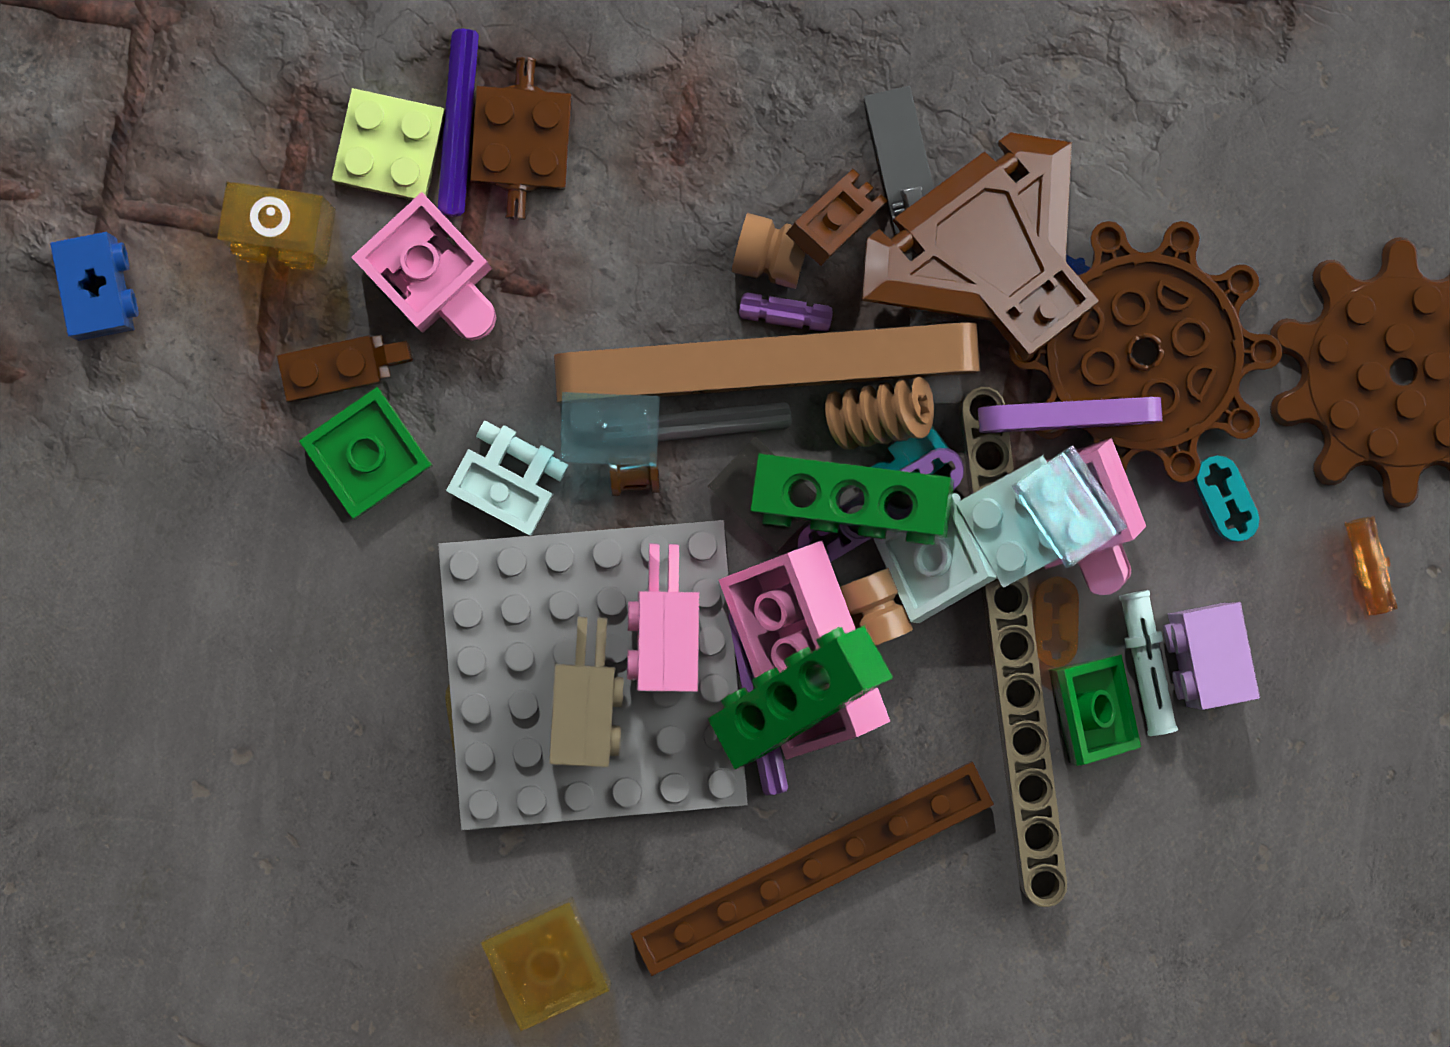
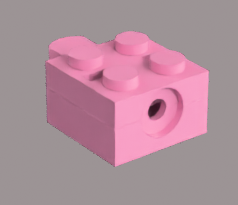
M423 192L416 196L351 257L422 333L440 317L460 337L470 341L486 337L495 326V309L491 302L475 286L492 269L491 266ZM449 236L456 243L455 246L448 241L447 238ZM395 286L402 291L403 294L401 296L394 289Z
M1112 438L1046 460L1090 541L1044 567L1048 569L1076 559L1087 587L1092 593L1099 595L1115 593L1131 576V566L1122 544L1134 540L1146 527Z
M649 544L648 591L638 592V601L628 602V631H637V650H627V679L636 680V689L640 691L698 690L699 592H678L679 544L668 545L667 592H659V544Z

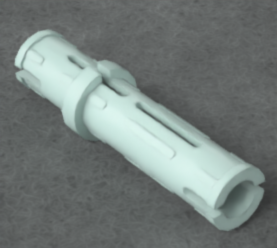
M1145 590L1119 596L1122 602L1129 636L1124 638L1126 648H1131L1138 687L1148 728L1147 734L1148 736H1158L1176 732L1178 727L1175 723L1159 642L1163 641L1162 632L1156 631L1149 597L1150 591Z

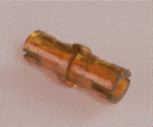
M1375 516L1363 517L1344 523L1355 562L1351 567L1353 575H1358L1365 598L1367 615H1378L1398 609L1388 572V567L1391 566L1389 556H1384Z

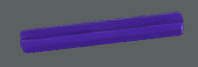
M462 28L455 29L451 36L438 209L445 216H461L465 211L479 35L474 30Z

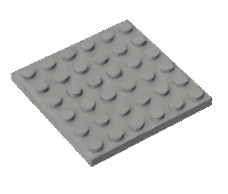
M724 520L438 543L461 830L748 805L745 768L742 766L736 770L734 769L708 721L709 717L724 708L720 700L738 690L735 649L728 618L730 610L718 581L728 576ZM649 544H659V592H667L669 544H679L678 592H699L697 691H640L636 689V680L627 679V650H637V631H628V602L638 601V592L648 591ZM578 617H588L585 665L594 666L597 618H607L605 666L615 668L614 677L624 678L622 708L612 707L611 725L621 727L619 757H609V767L549 764L555 664L575 665Z

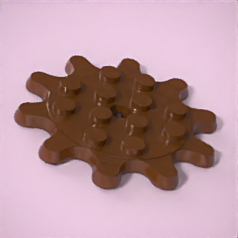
M1111 221L1102 222L1093 229L1090 237L1091 246L1094 251L1092 267L1087 272L1078 275L1099 302L1094 308L1024 361L1011 345L1008 351L1009 358L1018 368L1039 370L1048 376L1051 381L1052 391L1045 403L1161 397L1163 422L1077 429L1087 431L1093 438L1094 444L1112 438L1125 471L1133 455L1141 451H1149L1160 457L1167 475L1172 480L1180 483L1189 482L1197 476L1201 467L1200 458L1197 453V441L1204 431L1220 429L1236 439H1247L1252 437L1260 426V418L1257 411L1247 404L1240 395V381L1249 371L1266 370L1276 366L1282 357V347L1279 341L1272 335L1248 332L1243 328L1239 320V311L1242 304L1258 290L1259 277L1252 267L1244 264L1233 266L1220 275H1209L1203 272L1196 261V251L1200 240L1199 233L1194 225L1188 222L1179 221L1169 226L1160 246L1156 250L1147 253L1138 252L1131 247L1126 233L1119 224ZM1146 339L1155 345L1157 357L1153 364L1149 366L1140 365L1131 357L1132 346L1137 340ZM1070 429L1038 430L1034 432L1039 437L1054 439Z
M1402 237L1393 238L1385 244L1381 254L1382 264L1380 271L1375 277L1368 280H1360L1353 277L1345 266L1336 260H1325L1319 263L1313 271L1312 281L1323 300V309L1320 316L1311 322H1300L1288 318L1282 319L1275 323L1270 331V335L1275 337L1281 344L1282 353L1296 359L1301 369V377L1298 384L1291 390L1276 395L1271 401L1270 414L1273 420L1285 427L1300 423H1310L1321 431L1324 445L1313 464L1314 475L1320 483L1332 486L1344 481L1355 467L1361 465L1370 466L1381 475L1384 499L1388 504L1396 508L1409 507L1416 501L1419 493L1420 475L1425 469L1430 466L1439 465L1450 471V274L1440 280H1432L1425 277L1418 267V254L1415 245L1407 238ZM1396 359L1410 361V365L1413 368V380L1407 385H1399L1391 379L1390 366Z

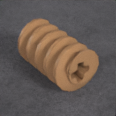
M916 377L913 380L912 386L907 380L902 379L896 383L895 389L890 383L885 382L879 385L878 391L870 385L864 386L860 394L856 389H847L843 397L839 392L833 391L825 401V413L828 427L836 443L843 449L852 450L859 445L871 447L875 443L888 444L893 440L902 442L911 437L916 439L924 438L932 428L934 401L929 383L922 377Z

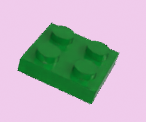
M378 387L299 440L354 520L433 466Z

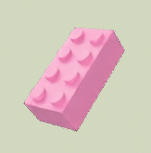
M823 541L797 549L718 580L755 678L776 667L779 672L787 669L783 660L807 647L814 652L820 648L816 639L837 627L842 626L845 633L855 630ZM878 687L782 745L781 748L785 759L787 760L856 738L890 722Z

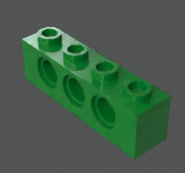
M758 453L751 511L763 515L762 523L768 525L791 527L792 519L811 521L810 530L838 533L839 525L858 527L857 535L862 537L886 539L887 531L906 533L905 542L934 545L935 537L947 538L954 480L951 477ZM812 482L817 491L815 501L808 507H797L793 501L794 489L800 483ZM859 488L865 497L863 507L853 514L844 513L840 506L842 494L847 489ZM897 494H907L913 502L910 515L902 520L892 519L887 509L890 499Z
M842 626L827 632L816 639L820 648L814 652L807 647L783 660L787 669L779 672L777 667L751 681L755 689L749 693L746 687L720 700L724 708L709 717L708 721L735 770L766 756L893 678L865 626L845 633Z

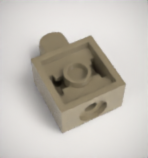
M578 617L575 665L555 664L549 764L609 767V757H619L621 727L611 725L612 707L622 708L624 678L614 677L615 668L605 666L607 618H597L594 666L585 665L588 617Z

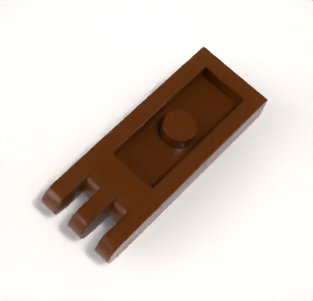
M854 169L847 173L797 219L786 232V235L820 266L833 256L888 201L882 194L873 201H870L867 196L874 187L868 181L857 189L854 184L857 182L860 174Z

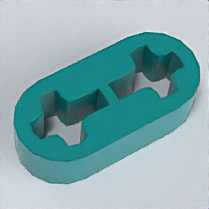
M1217 455L1204 459L1200 462L1199 473L1193 481L1215 531L1226 541L1239 542L1249 539L1257 531L1260 518L1237 466L1232 460L1224 456ZM1211 464L1214 465L1216 470L1225 469L1227 471L1228 477L1222 480V485L1227 493L1225 497H1222L1216 485L1207 486L1204 478L1210 475L1208 466ZM1229 500L1236 513L1245 512L1248 520L1242 523L1244 531L1240 534L1236 528L1227 529L1224 521L1230 518V512L1225 504Z

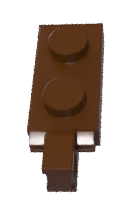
M367 335L277 355L285 397L289 403L382 383L381 380L391 378L389 367L413 362L410 344L407 341L384 345L382 335L372 337Z

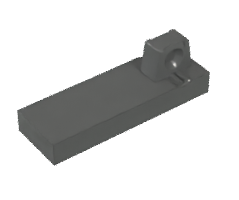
M910 86L866 95L863 98L885 196L888 200L887 204L894 235H897L900 231L893 222V219L934 189Z

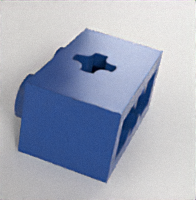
M108 232L51 242L50 245L68 337L82 341L134 330L132 318L138 317V305L133 289L126 288L123 271L129 270V258L124 243H118L117 238ZM95 276L106 281V285L99 287V296L89 291V286L96 284Z

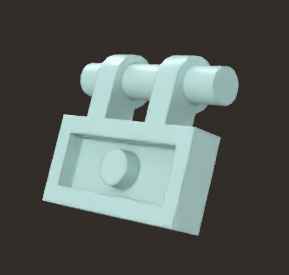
M484 421L476 437L492 445L486 457L468 449L446 491L532 536L553 496L551 492L537 486L539 480L545 473L561 481L569 465L553 457L554 451L541 445L538 449L517 438V432L505 425L499 428ZM506 453L530 465L523 478L500 466Z

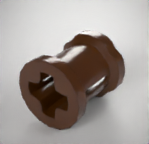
M657 451L649 452L648 456L619 458L617 454H609L612 496H620L622 491L650 489L652 493H660Z

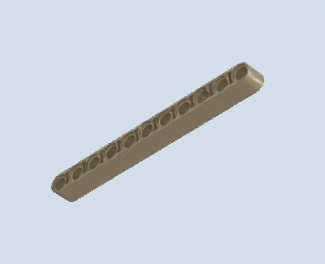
M990 387L973 389L962 399L959 405V420L969 495L1014 471L1009 432L979 433V421L971 416L969 410L972 399L977 397L988 399L993 406L1005 405L1004 399L999 392ZM990 444L996 447L1000 454L998 467L993 470H986L980 467L976 460V451L980 445ZM1028 575L1009 585L1017 591L1018 604L1016 608L1007 613L999 610L994 602V594L1002 586L997 578L981 587L1019 885L1022 893L1032 903L1040 907H1051L1057 905L1064 898L1067 892V876ZM1011 632L1019 634L1025 644L1022 655L1013 660L1006 658L1000 649L1002 638ZM1016 680L1025 681L1031 691L1028 702L1020 707L1012 706L1006 696L1008 686ZM1021 728H1031L1037 737L1034 749L1026 754L1017 753L1012 744L1014 734ZM1037 775L1043 784L1042 793L1036 800L1024 801L1019 794V785L1025 777ZM1043 823L1049 831V838L1046 844L1037 849L1028 847L1025 841L1027 829L1033 824ZM1050 871L1055 878L1053 890L1044 896L1035 895L1031 889L1033 877L1038 872Z

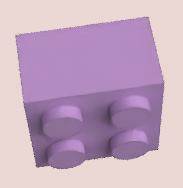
M1240 602L1220 603L1168 614L1170 624L1163 625V633L1168 652L1176 653L1179 671L1173 672V683L1178 700L1185 699L1186 707L1204 710L1260 699Z

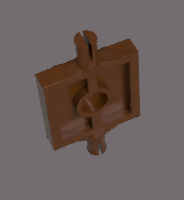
M517 57L515 85L504 88L477 86L470 183L495 185L508 191L505 218L514 220L515 201H518L517 220H525L527 192L538 189L565 190L572 94L546 92L538 87H534L536 59L528 57L527 75L524 76L525 57Z

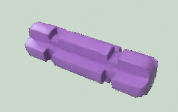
M744 293L741 298L739 315L742 319L758 321L759 318H764L765 323L803 328V325L810 326L809 330L827 332L831 326L833 311L827 305L814 304L813 307L806 306L807 302L769 296V300L762 299V295Z

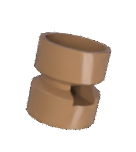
M747 213L731 272L756 279L763 273H767L771 283L796 289L805 253L786 235V232L792 225L786 223L781 229H776L772 219Z
M889 568L840 587L855 629L865 626L875 646L913 630L904 606L894 602L898 590Z

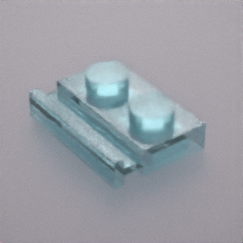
M562 392L560 462L657 466L660 396Z
M1074 446L1065 449L1012 486L1066 568L1076 564L1110 540L1111 537L1127 528Z

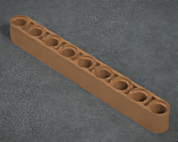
M951 323L605 349L554 355L557 403L624 400L962 375L980 372L976 323Z

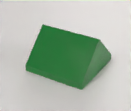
M1122 654L1049 669L1069 763L1076 766L1085 765L1141 748Z

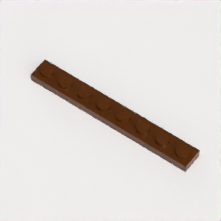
M970 761L632 930L630 934L651 976L993 806L994 803L974 763Z

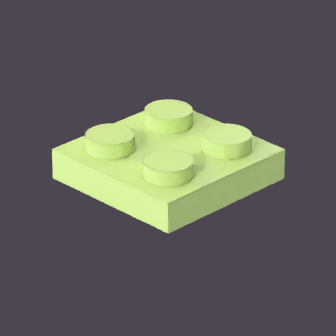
M352 88L332 181L336 184L413 200L421 192L427 197L445 120V108Z

